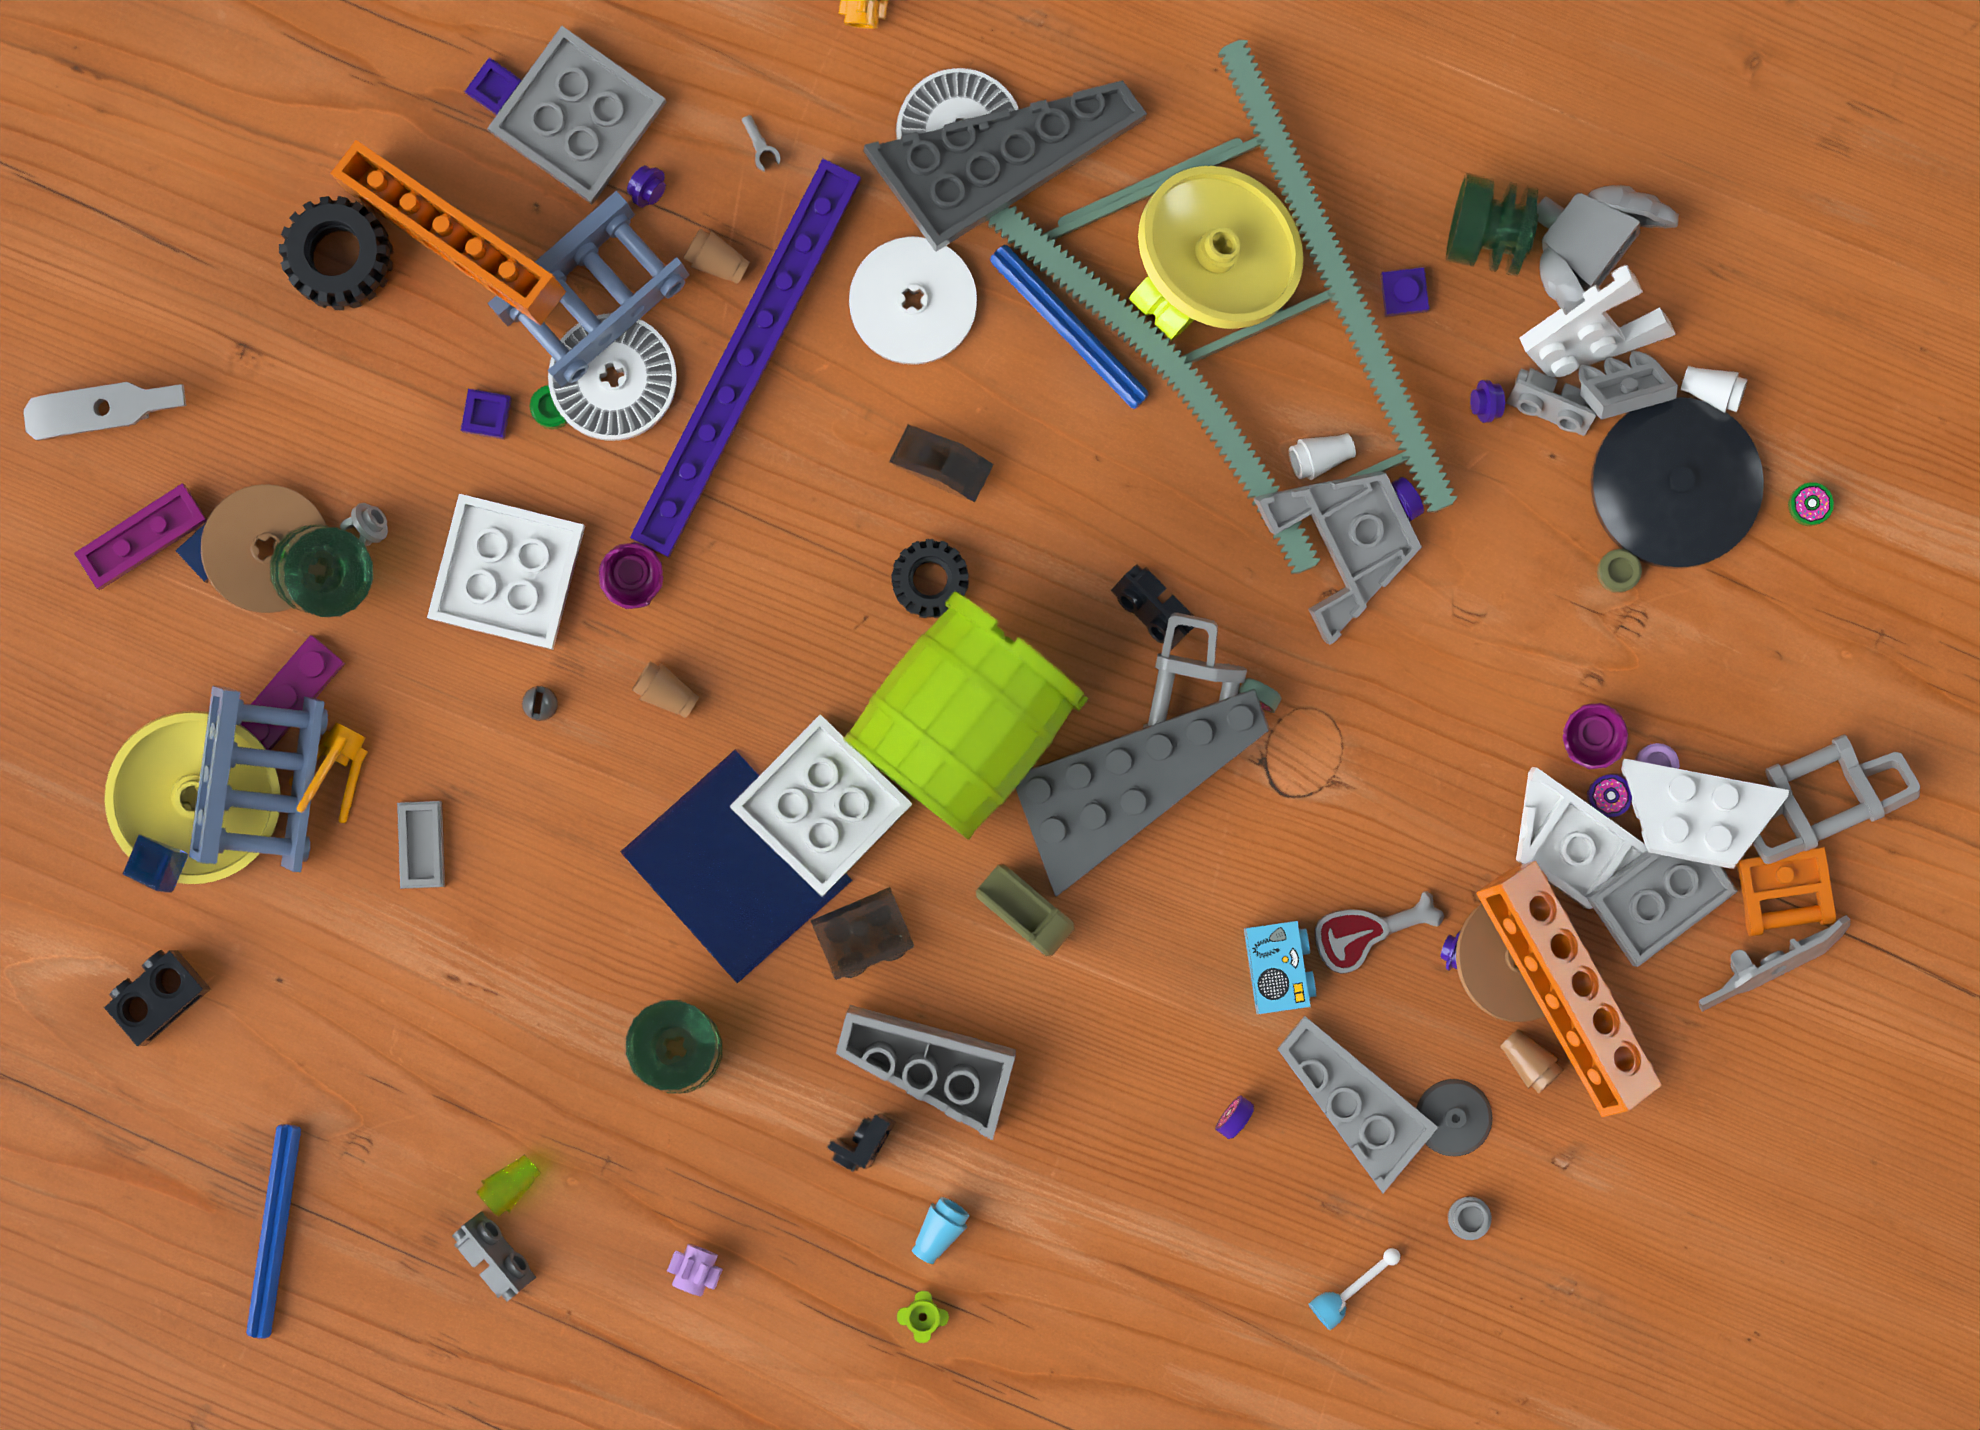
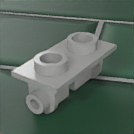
M1521 368L1506 404L1518 408L1519 411L1526 415L1538 416L1557 424L1558 427L1565 431L1576 432L1585 436L1597 414L1581 397V389L1565 383L1561 395L1556 394L1553 391L1558 379L1547 376L1533 368H1530L1529 371Z

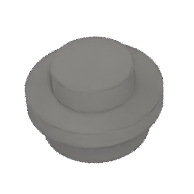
M1469 1196L1463 1197L1455 1201L1450 1207L1448 1224L1456 1236L1465 1240H1475L1485 1235L1489 1230L1491 1212L1482 1200Z

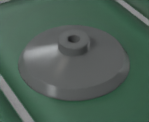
M1459 1079L1440 1081L1428 1088L1418 1102L1416 1109L1438 1127L1425 1144L1439 1154L1454 1157L1469 1154L1478 1149L1490 1133L1492 1126L1490 1103L1485 1094L1472 1083Z

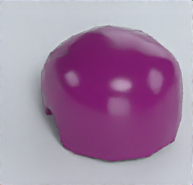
M636 542L619 544L611 549L601 561L599 567V586L609 601L622 608L645 607L650 604L662 588V563L653 550Z
M1602 703L1586 704L1570 714L1563 729V742L1569 758L1573 762L1588 769L1607 768L1618 761L1626 750L1628 729L1623 717L1616 709Z

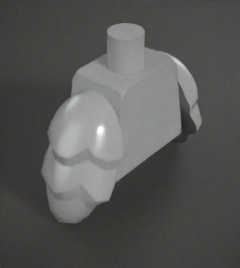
M1625 185L1599 187L1592 190L1587 196L1577 193L1565 209L1547 196L1544 197L1534 210L1532 218L1549 229L1542 239V250L1544 252L1540 257L1539 265L1545 291L1549 297L1556 300L1559 308L1566 309L1568 314L1586 301L1583 296L1584 292L1594 285L1600 286L1640 234V226L1647 228H1675L1678 226L1679 214L1669 206L1661 203L1658 197L1636 192L1630 186Z

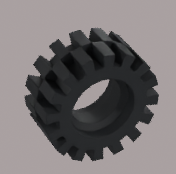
M926 539L923 542L916 541L907 549L905 548L900 553L898 559L895 560L891 574L893 591L899 603L908 612L919 615L921 618L941 617L949 609L945 602L955 591L965 596L968 590V570L965 560L948 543L934 541V539ZM936 563L945 570L947 583L940 593L925 595L916 589L913 583V576L917 568L922 564Z

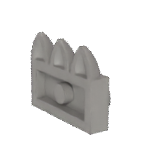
M1635 350L1630 354L1631 367L1617 359L1608 357L1604 363L1605 374L1594 367L1584 364L1580 366L1578 373L1581 382L1580 395L1601 420L1676 399L1678 385L1654 358Z

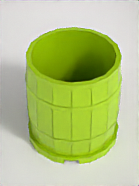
M954 591L945 602L949 609L925 634L923 633L917 639L918 641L895 666L880 688L872 695L869 704L843 740L969 840L974 832L1006 801L1008 796L1029 773L1047 747L1051 745L1055 735L1073 708L1080 711L1088 701V698L1083 696L1084 693L1072 681L1023 640L1018 638L1014 642L1009 637H1005V633L996 626L999 623L996 619L966 597Z

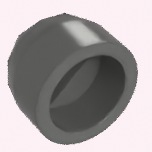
M543 686L529 689L522 700L524 712L528 717L536 721H545L551 718L558 706L555 694ZM537 692L544 693L540 714L533 713Z

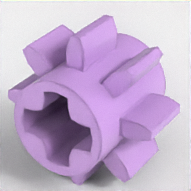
M687 1244L684 1253L675 1251L667 1269V1272L675 1274L672 1285L697 1296H702L706 1287L714 1290L723 1270L720 1267L714 1266L718 1255L692 1244Z

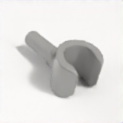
M745 116L742 122L757 152L755 164L758 169L765 172L759 157L766 151L772 152L775 155L779 165L780 154L777 149L767 145L752 116Z

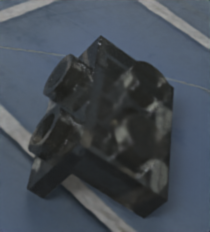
M890 887L811 920L835 980L843 977H856L862 974L867 967L883 960H896L902 957L907 950L914 947L911 935Z

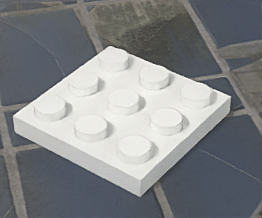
M459 494L427 618L554 650L585 529L584 524Z
M819 715L730 805V808L823 897L912 806V803L864 756L843 740L844 737L822 715Z

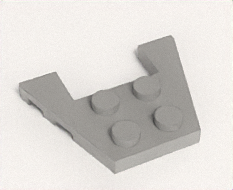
M1382 471L1259 495L1254 498L1269 531L1275 535L1307 516H1312L1345 584L1344 589L1308 609L1323 641L1329 645L1342 635L1340 631L1353 617L1357 618L1367 608L1366 603L1382 586L1386 587L1422 548L1387 474Z

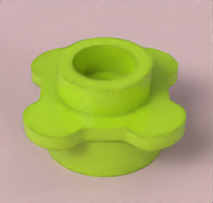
M919 1291L915 1295V1300L907 1308L899 1309L897 1320L899 1324L907 1325L909 1330L914 1333L915 1341L926 1343L930 1340L931 1333L937 1327L945 1326L948 1323L949 1315L945 1309H939L936 1306L929 1292ZM920 1313H925L927 1315V1319L925 1321H921L919 1319Z

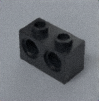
M159 950L143 963L142 967L145 972L134 982L127 978L109 993L113 1000L104 1009L137 1047L148 1045L211 990L178 950H169L166 954L163 950ZM171 968L176 970L181 978L180 987L174 993H169L162 985L164 973ZM136 997L145 1000L148 1006V1013L140 1022L133 1019L129 1012L130 1004Z

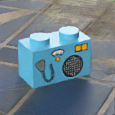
M1298 921L1245 928L1244 934L1256 1014L1310 1007L1309 998L1316 997V986L1313 971L1305 972L1303 955L1310 954L1306 928L1299 929Z

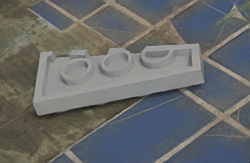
M1306 1016L1300 1020L1277 1048L1382 1193L1388 1189L1438 1129L1432 1121Z

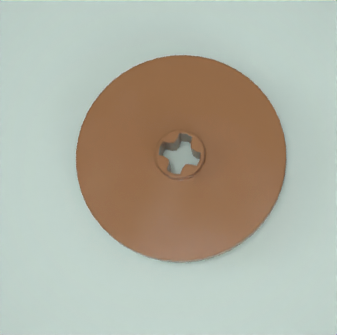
M253 485L227 496L210 514L201 537L202 564L213 587L230 603L253 612H280L304 602L320 586L330 563V535L320 512L301 494L278 485ZM270 537L275 541L273 549L277 551V554L274 558L266 556L263 560H260L257 557L259 549L254 545L257 540L266 541Z
M1481 903L1466 919L1457 942V970L1466 993L1480 1009L1500 1020L1526 1022L1544 1017L1542 1009L1517 965H1513L1514 960Z

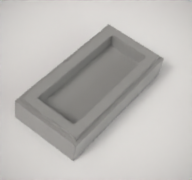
M442 801L397 803L400 889L445 887Z

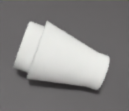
M1688 366L1681 390L1691 393L1724 413L1727 409L1737 412L1748 380L1738 377L1739 372Z
M1348 433L1339 436L1299 439L1297 445L1290 446L1289 448L1290 462L1299 479L1308 477L1310 480H1313L1342 462L1356 456L1354 442Z

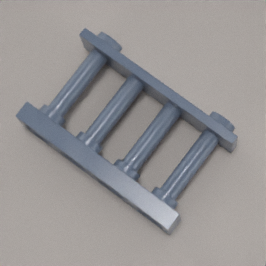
M617 191L535 261L536 264L554 275L565 289L566 293L560 302L589 333L569 351L544 322L541 326L497 295L488 302V305L507 327L514 321L521 322L553 357L556 363L547 371L561 387L567 382L573 383L579 380L587 372L588 364L664 297L671 298L683 288L685 279L689 276L686 268L677 257L665 266L629 226L631 223L630 219L635 214ZM610 237H617L653 277L635 294L629 290L597 254L599 251L598 247ZM578 265H585L621 305L603 322L594 315L565 282L567 279L566 275Z
M212 686L190 844V858L200 863L217 864L218 853L222 854L224 850L282 855V867L292 872H301L302 862L307 861L310 853V839L306 836L311 801L304 812H298L297 806L315 775L320 734L323 735L328 724V712L324 709V701L304 696L302 711L244 704L243 700L240 699L239 691L228 687ZM242 721L298 727L300 731L297 753L238 747L237 742H234L236 725H240ZM240 764L294 770L291 796L232 790L231 785H228L230 768ZM230 807L288 813L285 838L227 833L226 829L222 828L224 811H228Z

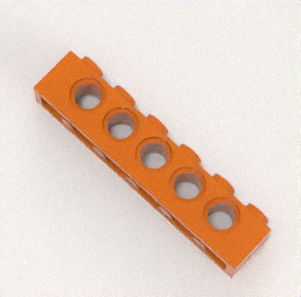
M354 141L330 173L346 192L541 326L566 293L554 275L359 141Z
M1536 860L1507 870L1477 891L1476 894L1601 1116L1605 1117L1629 1111L1662 1086L1651 1062L1646 1058L1634 1037L1631 1026L1624 1019L1612 997L1609 987L1601 978L1591 960L1589 951L1583 946L1570 922L1567 912L1560 905L1549 885L1547 876L1541 871Z

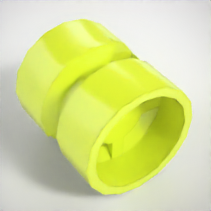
M1149 276L1145 278L1129 297V300L1145 316L1153 314L1156 317L1154 325L1170 341L1178 337L1194 321V319L1171 305L1157 290Z

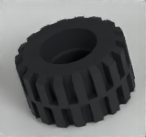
M329 196L319 197L320 203L314 205L311 201L303 205L305 211L300 215L295 211L289 218L293 222L290 228L284 226L281 233L285 241L284 244H279V254L283 257V262L280 263L283 271L289 277L288 280L303 296L323 308L331 306L334 310H344V306L350 305L354 309L362 306L361 300L366 297L371 301L377 296L374 292L377 287H385L388 279L385 277L386 272H392L393 262L390 259V254H393V248L388 240L389 235L383 225L364 205L357 201L352 203L346 197L338 196L337 200H332ZM346 231L354 234L359 241L360 251L353 267L337 276L321 274L314 265V252L318 243L326 235L333 232Z

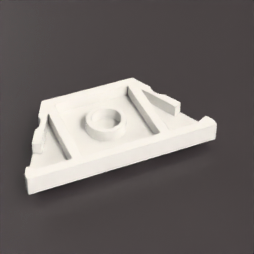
M1629 759L1623 760L1621 768L1623 776H1626L1633 798L1632 805L1636 817L1640 820L1642 826V836L1647 852L1734 869L1751 844L1757 839L1777 810L1783 805L1789 794V790Z
M1532 767L1528 772L1516 860L1522 865L1536 860L1541 871L1547 876L1549 884L1582 907L1591 909L1593 907L1586 896L1646 852V846L1639 839L1540 769Z

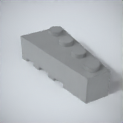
M853 1005L849 1006L836 1051L837 1055L882 1080L891 1082L907 1091V1094L931 1104L945 1112L944 1114L969 1125L978 1130L980 1134L993 1140L1016 1049Z

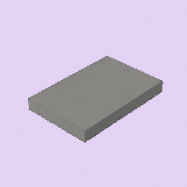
M1646 851L1589 893L1586 898L1632 966L1638 967L1737 893L1738 890L1722 866Z

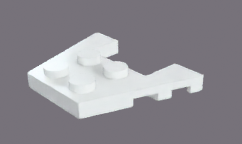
M1627 265L1620 267L1612 273L1615 281L1604 289L1600 290L1599 286L1594 285L1584 292L1583 296L1586 301L1567 314L1566 309L1561 308L1520 337L1525 352L1547 376L1553 378L1566 376L1579 369L1583 364L1591 365L1606 360L1608 357L1611 358L1676 334L1670 320L1661 308L1622 327H1618L1606 313L1607 310L1643 293L1637 278Z

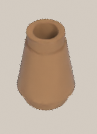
M699 229L684 256L685 260L692 263L691 268L729 281L731 280L736 284L739 283L750 263L712 230L710 233Z
M651 661L640 675L632 690L640 695L639 700L677 715L680 714L684 718H687L699 698L662 663L660 666H657Z
M1519 1029L1500 1046L1528 1089L1532 1086L1538 1093H1541L1563 1072V1068L1557 1063L1559 1058L1524 1035Z

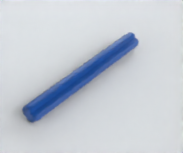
M1003 245L992 254L990 261L993 266L1131 408H1137L1147 399L1149 395L1148 390L1009 246Z
M280 1124L276 1128L246 1330L247 1335L253 1338L265 1339L272 1332L301 1135L300 1127L295 1125Z

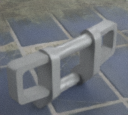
M1173 613L1170 616L1162 654H1157L1155 668L1159 669L1149 721L1148 724L1143 725V728L1166 720L1175 674L1223 682L1219 701L1238 694L1240 683L1245 682L1247 669L1232 664L1215 663L1218 625L1215 621L1181 613ZM1177 625L1201 628L1208 632L1207 662L1170 655Z
M1843 734L1832 739V744L1786 765L1780 766L1775 764L1765 769L1771 787L1789 790L1786 801L1771 820L1783 814L1797 839L1770 848L1765 844L1761 835H1759L1753 842V845L1762 861L1766 864L1774 863L1802 851L1811 850L1817 847L1818 841L1868 819L1874 822L1885 817V814L1918 799L1920 796V784L1905 758L1899 752H1893L1859 765L1849 739ZM1838 760L1843 774L1860 804L1810 826L1794 798L1788 782ZM1887 769H1897L1908 788L1880 802L1866 777Z

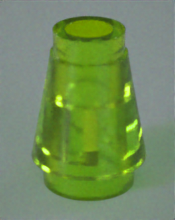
M523 1155L518 1160L516 1159L482 1180L481 1183L483 1185L476 1191V1194L497 1217H500L505 1211L508 1213L512 1211L541 1173Z

